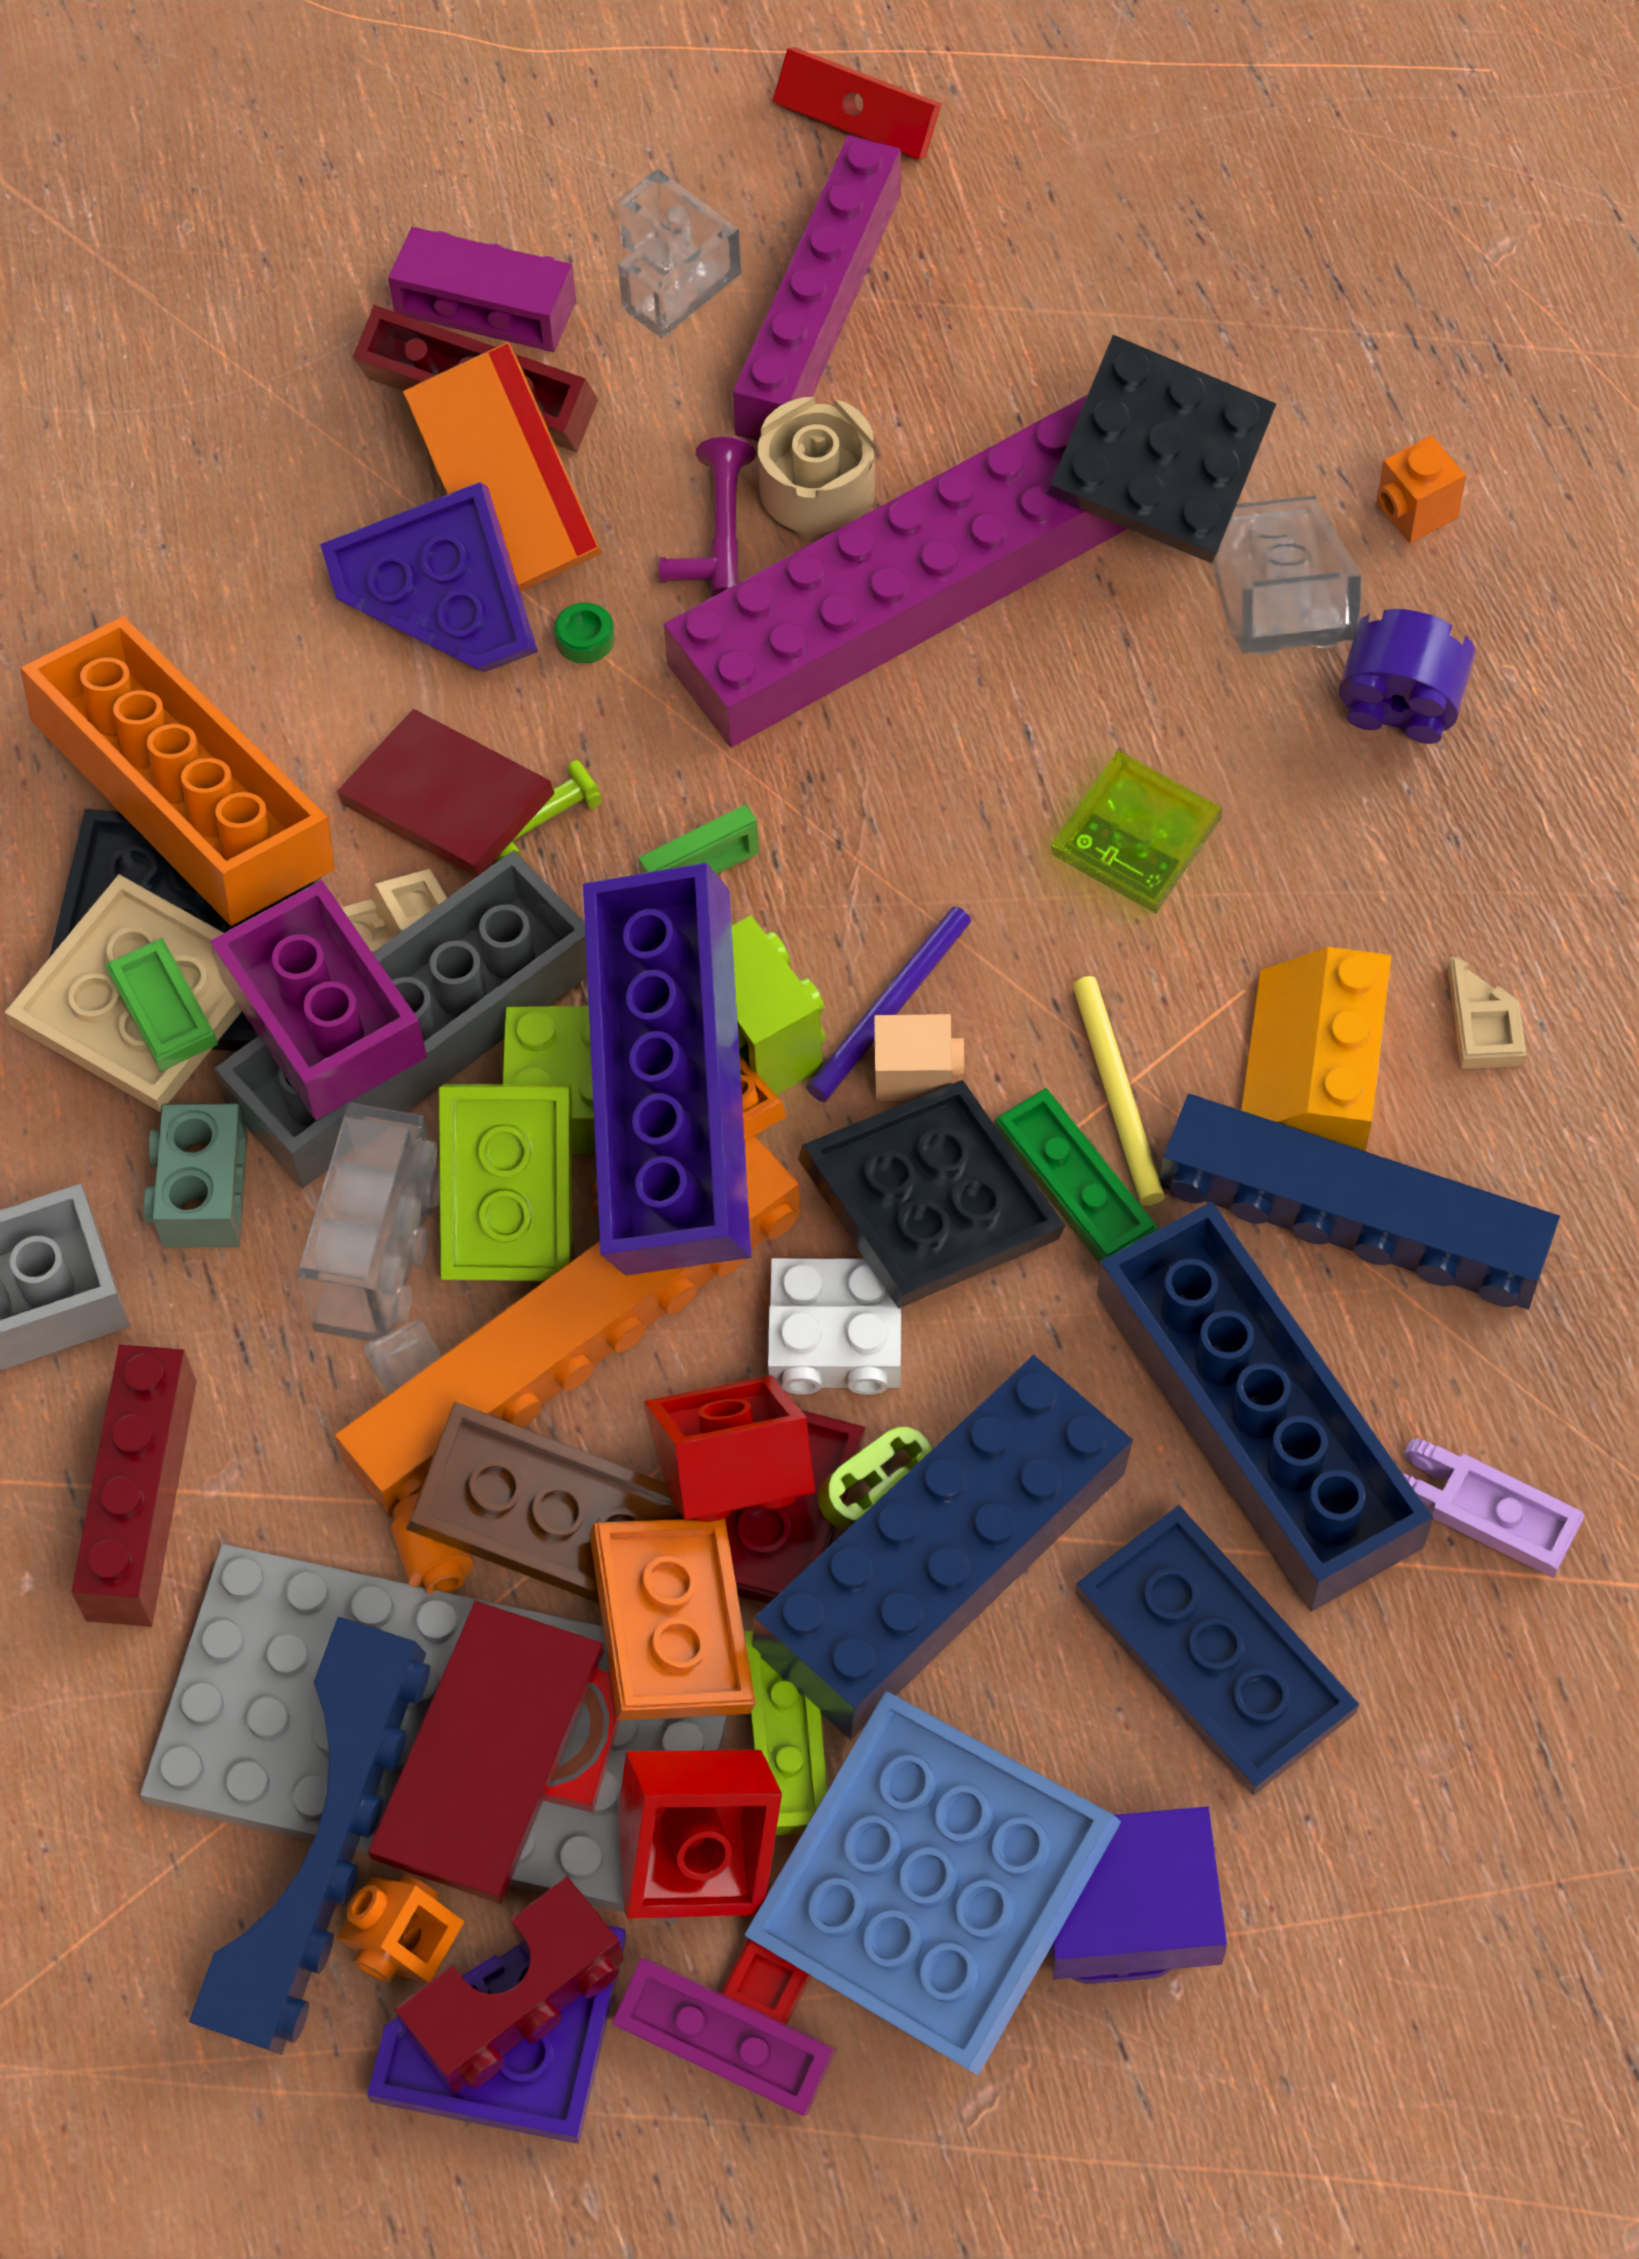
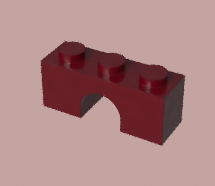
M568 1876L510 1919L516 1940L530 1957L528 1971L518 1985L503 1993H483L471 1987L457 1969L451 1965L395 2009L403 2030L453 2095L467 2084L471 2089H474L489 2081L503 2067L505 2060L502 2056L524 2039L528 2043H534L546 2036L561 2021L562 2014L560 2011L581 1994L585 1998L597 1995L609 1986L619 1974L617 1966L624 1961L620 1940Z

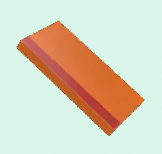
M509 342L403 391L447 495L479 482L489 488L520 592L603 554L514 349Z

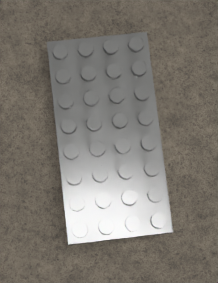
M222 1544L140 1796L144 1804L313 1842L318 1831L327 1796L330 1755L325 1716L314 1680L339 1616L416 1641L427 1653L424 1663L430 1665L429 1679L424 1694L417 1705L408 1704L400 1726L401 1730L406 1731V1742L401 1758L393 1771L385 1769L376 1796L381 1797L383 1800L377 1825L369 1838L360 1837L355 1851L368 1854L369 1847L475 1600L602 1642L604 1653L597 1669L609 1671L603 1626L437 1590L434 1593L427 1594L424 1587H410L409 1584ZM730 1715L620 1721L594 1813L543 1801L509 1886L544 1894L568 1876L591 1905L624 1912L618 1806L626 1751L721 1750ZM678 1917L651 1919L676 1924Z

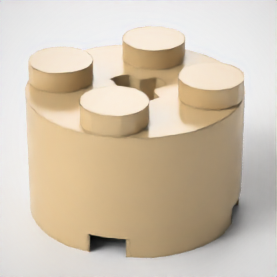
M802 397L781 405L765 419L757 446L759 493L765 509L777 522L794 530L795 534L802 539L817 540L826 533L834 532L860 518L872 507L875 501V446L873 430L868 420L859 410L846 402L836 399L834 406L816 403V397Z

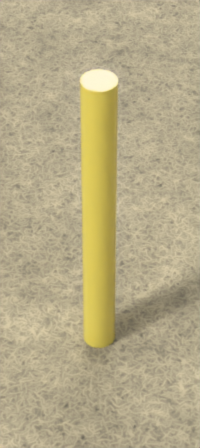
M1091 976L1083 977L1072 985L1140 1204L1144 1206L1154 1205L1165 1198L1163 1188L1097 980Z

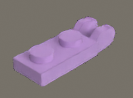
M1416 1438V1440L1412 1439L1404 1451V1457L1408 1459L1407 1461L1412 1466H1416L1419 1470H1424L1427 1474L1437 1479H1449L1442 1491L1420 1479L1417 1480L1413 1476H1409L1406 1473L1403 1474L1428 1511L1432 1513L1433 1519L1552 1578L1555 1577L1585 1516L1582 1511L1464 1453L1460 1457L1424 1439L1419 1440Z

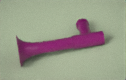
M736 437L711 438L702 442L696 448V457L701 463L711 468L714 479V539L712 540V557L670 559L659 557L660 583L682 580H711V595L713 597L738 584V540L736 539L737 480L741 467L749 465L755 459L756 450L746 440Z

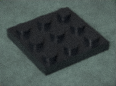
M1112 335L1047 495L1212 564L1276 403Z
M963 1080L802 1145L798 1157L799 1162L898 1309L1059 1240L1065 1227L1063 1221Z

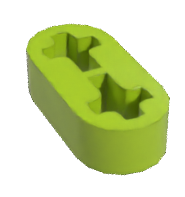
M896 1427L887 1431L829 1474L820 1484L817 1494L818 1506L823 1516L832 1525L848 1529L932 1450L928 1440L919 1431L909 1427ZM904 1449L909 1454L911 1460L907 1462L905 1467L899 1468L887 1477L880 1466L892 1458L894 1453ZM864 1478L871 1490L860 1497L857 1503L851 1504L848 1507L845 1506L839 1496L846 1489L853 1487Z

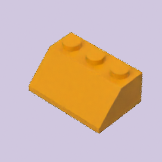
M1326 947L1260 970L1241 1111L1366 1151L1373 1118L1391 955Z

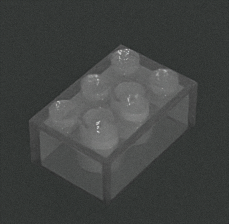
M348 1102L297 1274L314 1331L390 1345L396 1323L404 1324L406 1322L412 1301V1287L407 1285L412 1265H422L427 1250L428 1229L423 1228L428 1208L437 1209L440 1203V1171H437L435 1165L437 1143L429 1139L424 1115Z

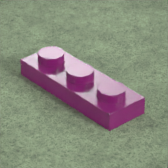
M648 1958L640 1959L612 2021L613 2025L802 2116L809 2114L837 2050L832 2045Z

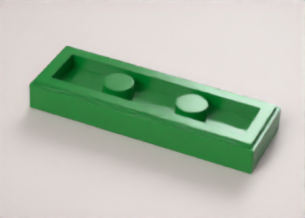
M1047 1088L1042 1089L994 1119V1125L1027 1172L1099 1263L1101 1260L1159 1230L1158 1226Z

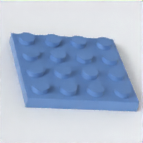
M885 1691L744 1936L979 2076L1122 1821L1112 1813Z

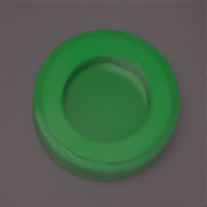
M582 602L570 605L561 611L555 620L554 632L557 648L570 661L576 663L598 661L605 657L614 645L615 634L612 617L607 610L597 604Z

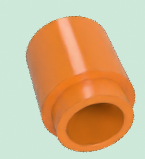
M419 1493L408 1496L401 1500L393 1509L394 1521L391 1525V1533L410 1587H424L427 1594L434 1593L435 1590L452 1593L464 1584L465 1578L474 1567L471 1554L406 1530Z

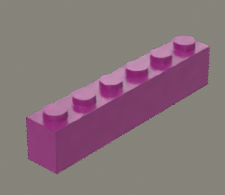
M847 135L733 390L736 435L759 441L763 423L775 409L794 399L813 397L901 195L900 148Z

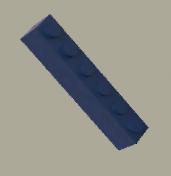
M1189 1093L1162 1160L1161 1185L1163 1188L1169 1189L1173 1195L1181 1200L1190 1203H1209L1212 1201L1214 1205L1231 1210L1235 1216L1253 1224L1267 1222L1293 1231L1297 1237L1306 1242L1318 1245L1330 1243L1354 1251L1359 1258L1375 1265H1387L1390 1263L1417 1272L1423 1280L1438 1286H1450L1453 1284L1477 1292L1486 1301L1501 1307L1516 1305L1529 1310L1560 1219V1215Z

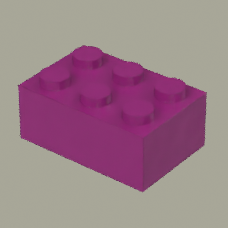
M323 880L210 940L221 980L315 1121L427 1058L418 1018Z

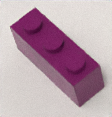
M411 226L388 277L394 312L420 321L550 352H555L576 303L573 267L570 263L559 261L550 256L540 257L506 249L498 244H485L455 237L443 231H430Z

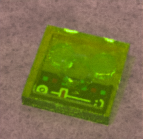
M1117 750L1052 843V855L1156 914L1221 820L1222 807Z

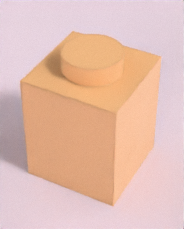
M951 1014L875 1015L876 1101H911L952 1084V1076H964V1038H951Z

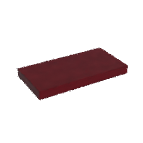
M475 1600L369 1847L368 1854L370 1858L501 1904L603 1656L604 1647L602 1642Z

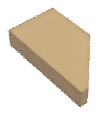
M1450 957L1447 971L1461 1069L1524 1066L1527 1054L1519 1000L1501 987L1493 988L1468 969L1469 964L1460 957Z

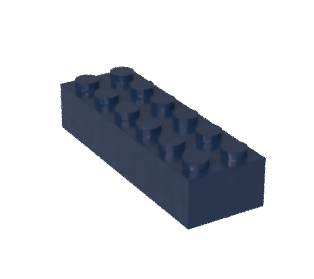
M1212 1201L1100 1261L1097 1296L1311 1612L1424 1548L1433 1516Z
M1033 1354L754 1617L752 1646L761 1654V1658L786 1681H790L796 1686L798 1692L804 1698L806 1696L820 1709V1712L851 1740L867 1724L885 1691L896 1696L1125 1474L1133 1439Z

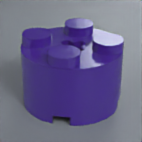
M1388 609L1384 610L1381 620L1369 622L1370 614L1362 617L1358 622L1339 686V696L1349 709L1347 720L1352 725L1364 730H1378L1382 727V724L1405 729L1406 734L1411 739L1420 743L1434 744L1440 742L1443 731L1451 728L1456 723L1476 655L1473 642L1465 635L1462 645L1458 640L1450 636L1451 624L1438 617L1418 611Z

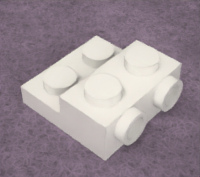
M771 1258L768 1369L769 1375H772L785 1391L793 1394H812L821 1388H849L854 1393L872 1395L884 1392L887 1388H901V1308L898 1309L865 1259Z

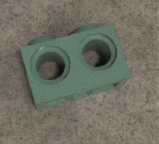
M239 1104L162 1105L160 1129H151L149 1157L151 1166L157 1167L156 1186H147L145 1189L144 1213L146 1223L155 1224L163 1248L240 1247L248 1131ZM195 1143H209L201 1151L194 1153L185 1152L189 1146ZM192 1199L205 1200L201 1206L193 1210L180 1209L183 1204Z

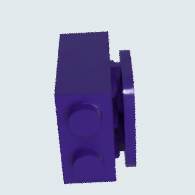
M1209 1806L1114 1815L1122 1822L1046 1957H1051L1053 1980L1072 1978L1084 1984L1158 1978L1167 1974L1171 1969L1222 1965L1227 1948V1939Z

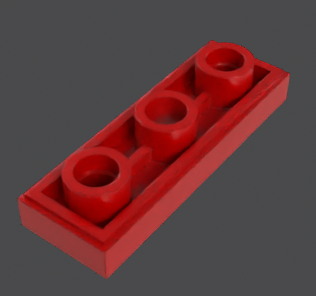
M796 47L787 48L772 100L773 103L865 139L900 148L901 153L917 159L925 158L942 105L939 102ZM856 94H859L863 100L861 111L855 104Z

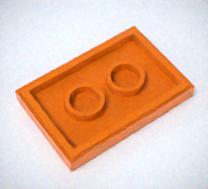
M725 1518L714 1522L681 1519L594 1523L589 1535L617 1721L750 1714L756 1702Z

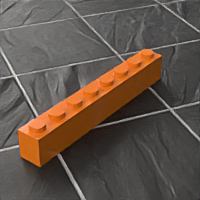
M755 1135L745 1141L751 1249L767 1237L772 1240L782 1236L794 1225L798 1214L801 1213L799 1183ZM599 1241L335 1434L343 1462L389 1517L393 1516V1509L401 1500L420 1492L454 1402L523 1428L540 1413L542 1404L562 1389L564 1391H571L579 1387L590 1377L597 1363L614 1351L621 1353L630 1349L642 1338L647 1326L665 1313L672 1315L684 1309L693 1300L698 1288L716 1275L719 1277L729 1275L745 1259L626 1276L601 1256Z

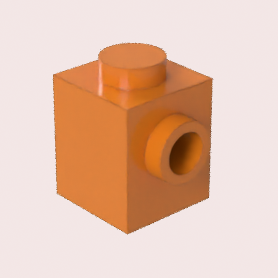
M1431 435L1383 460L1376 503L1406 540L1411 543L1458 518L1466 474Z

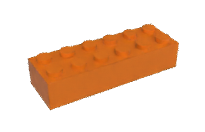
M124 616L20 667L30 720L230 926L335 870L329 817Z

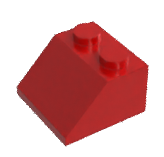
M772 1375L644 1401L646 1416L669 1497L685 1520L693 1519L698 1522L719 1521L728 1517L731 1514V1510L755 1505L770 1509L781 1508L792 1504L797 1496L816 1493L807 1418Z
M762 1750L626 1751L618 1806L623 1902L627 1919L753 1916L757 1914L767 1894L782 1792Z

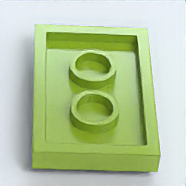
M442 1084L439 1086L441 1280L546 1281L573 1261L572 1085Z

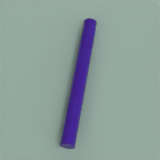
M956 906L951 907L807 1084L806 1088L814 1098L821 1102H826L875 1042V1015H897L969 926L971 918L963 909Z

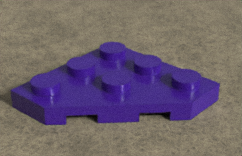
M481 482L320 544L336 599L482 672H487L538 652L489 488Z
M608 1926L620 1940L623 1953L627 1938L625 1929ZM519 1944L500 1957H497L495 1954L462 1977L471 1987L480 1992L488 1994L503 1993L514 1988L522 1981L528 1971L530 1957ZM617 1977L597 1995L585 1998L581 1994L560 2011L562 2014L561 2021L546 2036L534 2043H528L524 2039L502 2056L505 2060L503 2067L489 2081L474 2089H471L467 2084L454 2095L403 2030L397 2017L384 2027L367 2096L372 2103L579 2144Z

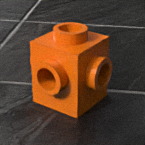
M403 1875L399 1882L371 1876L366 1886L359 1890L352 1898L347 1909V1919L336 1938L357 1953L353 1961L356 1967L381 1982L390 1983L393 1977L397 1976L429 1983L435 1976L465 1921L437 1901L439 1894L432 1887L412 1876Z

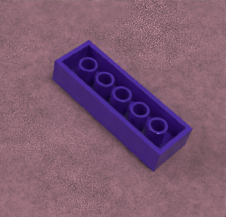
M707 863L583 883L600 1254L626 1276L752 1258L730 890Z

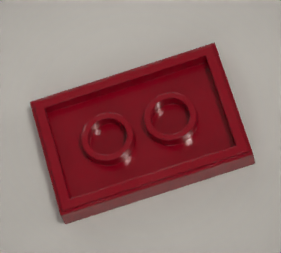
M412 709L337 790L343 805L475 877L486 871L555 794L550 780L415 709Z
M801 1410L807 1418L816 1493L797 1496L792 1504L781 1508L770 1509L755 1505L731 1510V1514L725 1518L738 1596L770 1603L832 1544L837 1526L832 1525L823 1516L818 1506L817 1494L820 1484L829 1474L861 1451L866 1436L865 1426ZM849 1488L839 1496L843 1504L845 1503Z

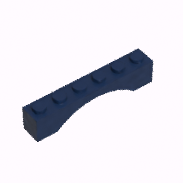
M339 1616L337 1617L314 1680L325 1716L330 1753L327 1796L316 1837L299 1872L276 1904L244 1934L213 1954L189 2023L280 2055L283 2054L287 2041L295 2043L298 2040L309 2011V2002L302 2000L311 1973L320 1974L323 1971L333 1946L334 1934L327 1931L334 1909L336 1904L344 1906L348 1902L356 1883L358 1865L351 1862L360 1837L369 1838L372 1835L381 1813L383 1800L381 1797L376 1796L383 1773L385 1769L393 1771L396 1768L405 1746L406 1731L400 1729L409 1703L415 1705L419 1703L428 1683L430 1665L424 1663L427 1653L416 1641Z

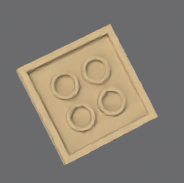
M119 874L4 1013L10 1026L161 1113L162 1105H167L212 1048L160 1072L115 989L105 964L163 938L213 1029L217 1042L242 1010L221 980L210 940L220 936L223 932Z

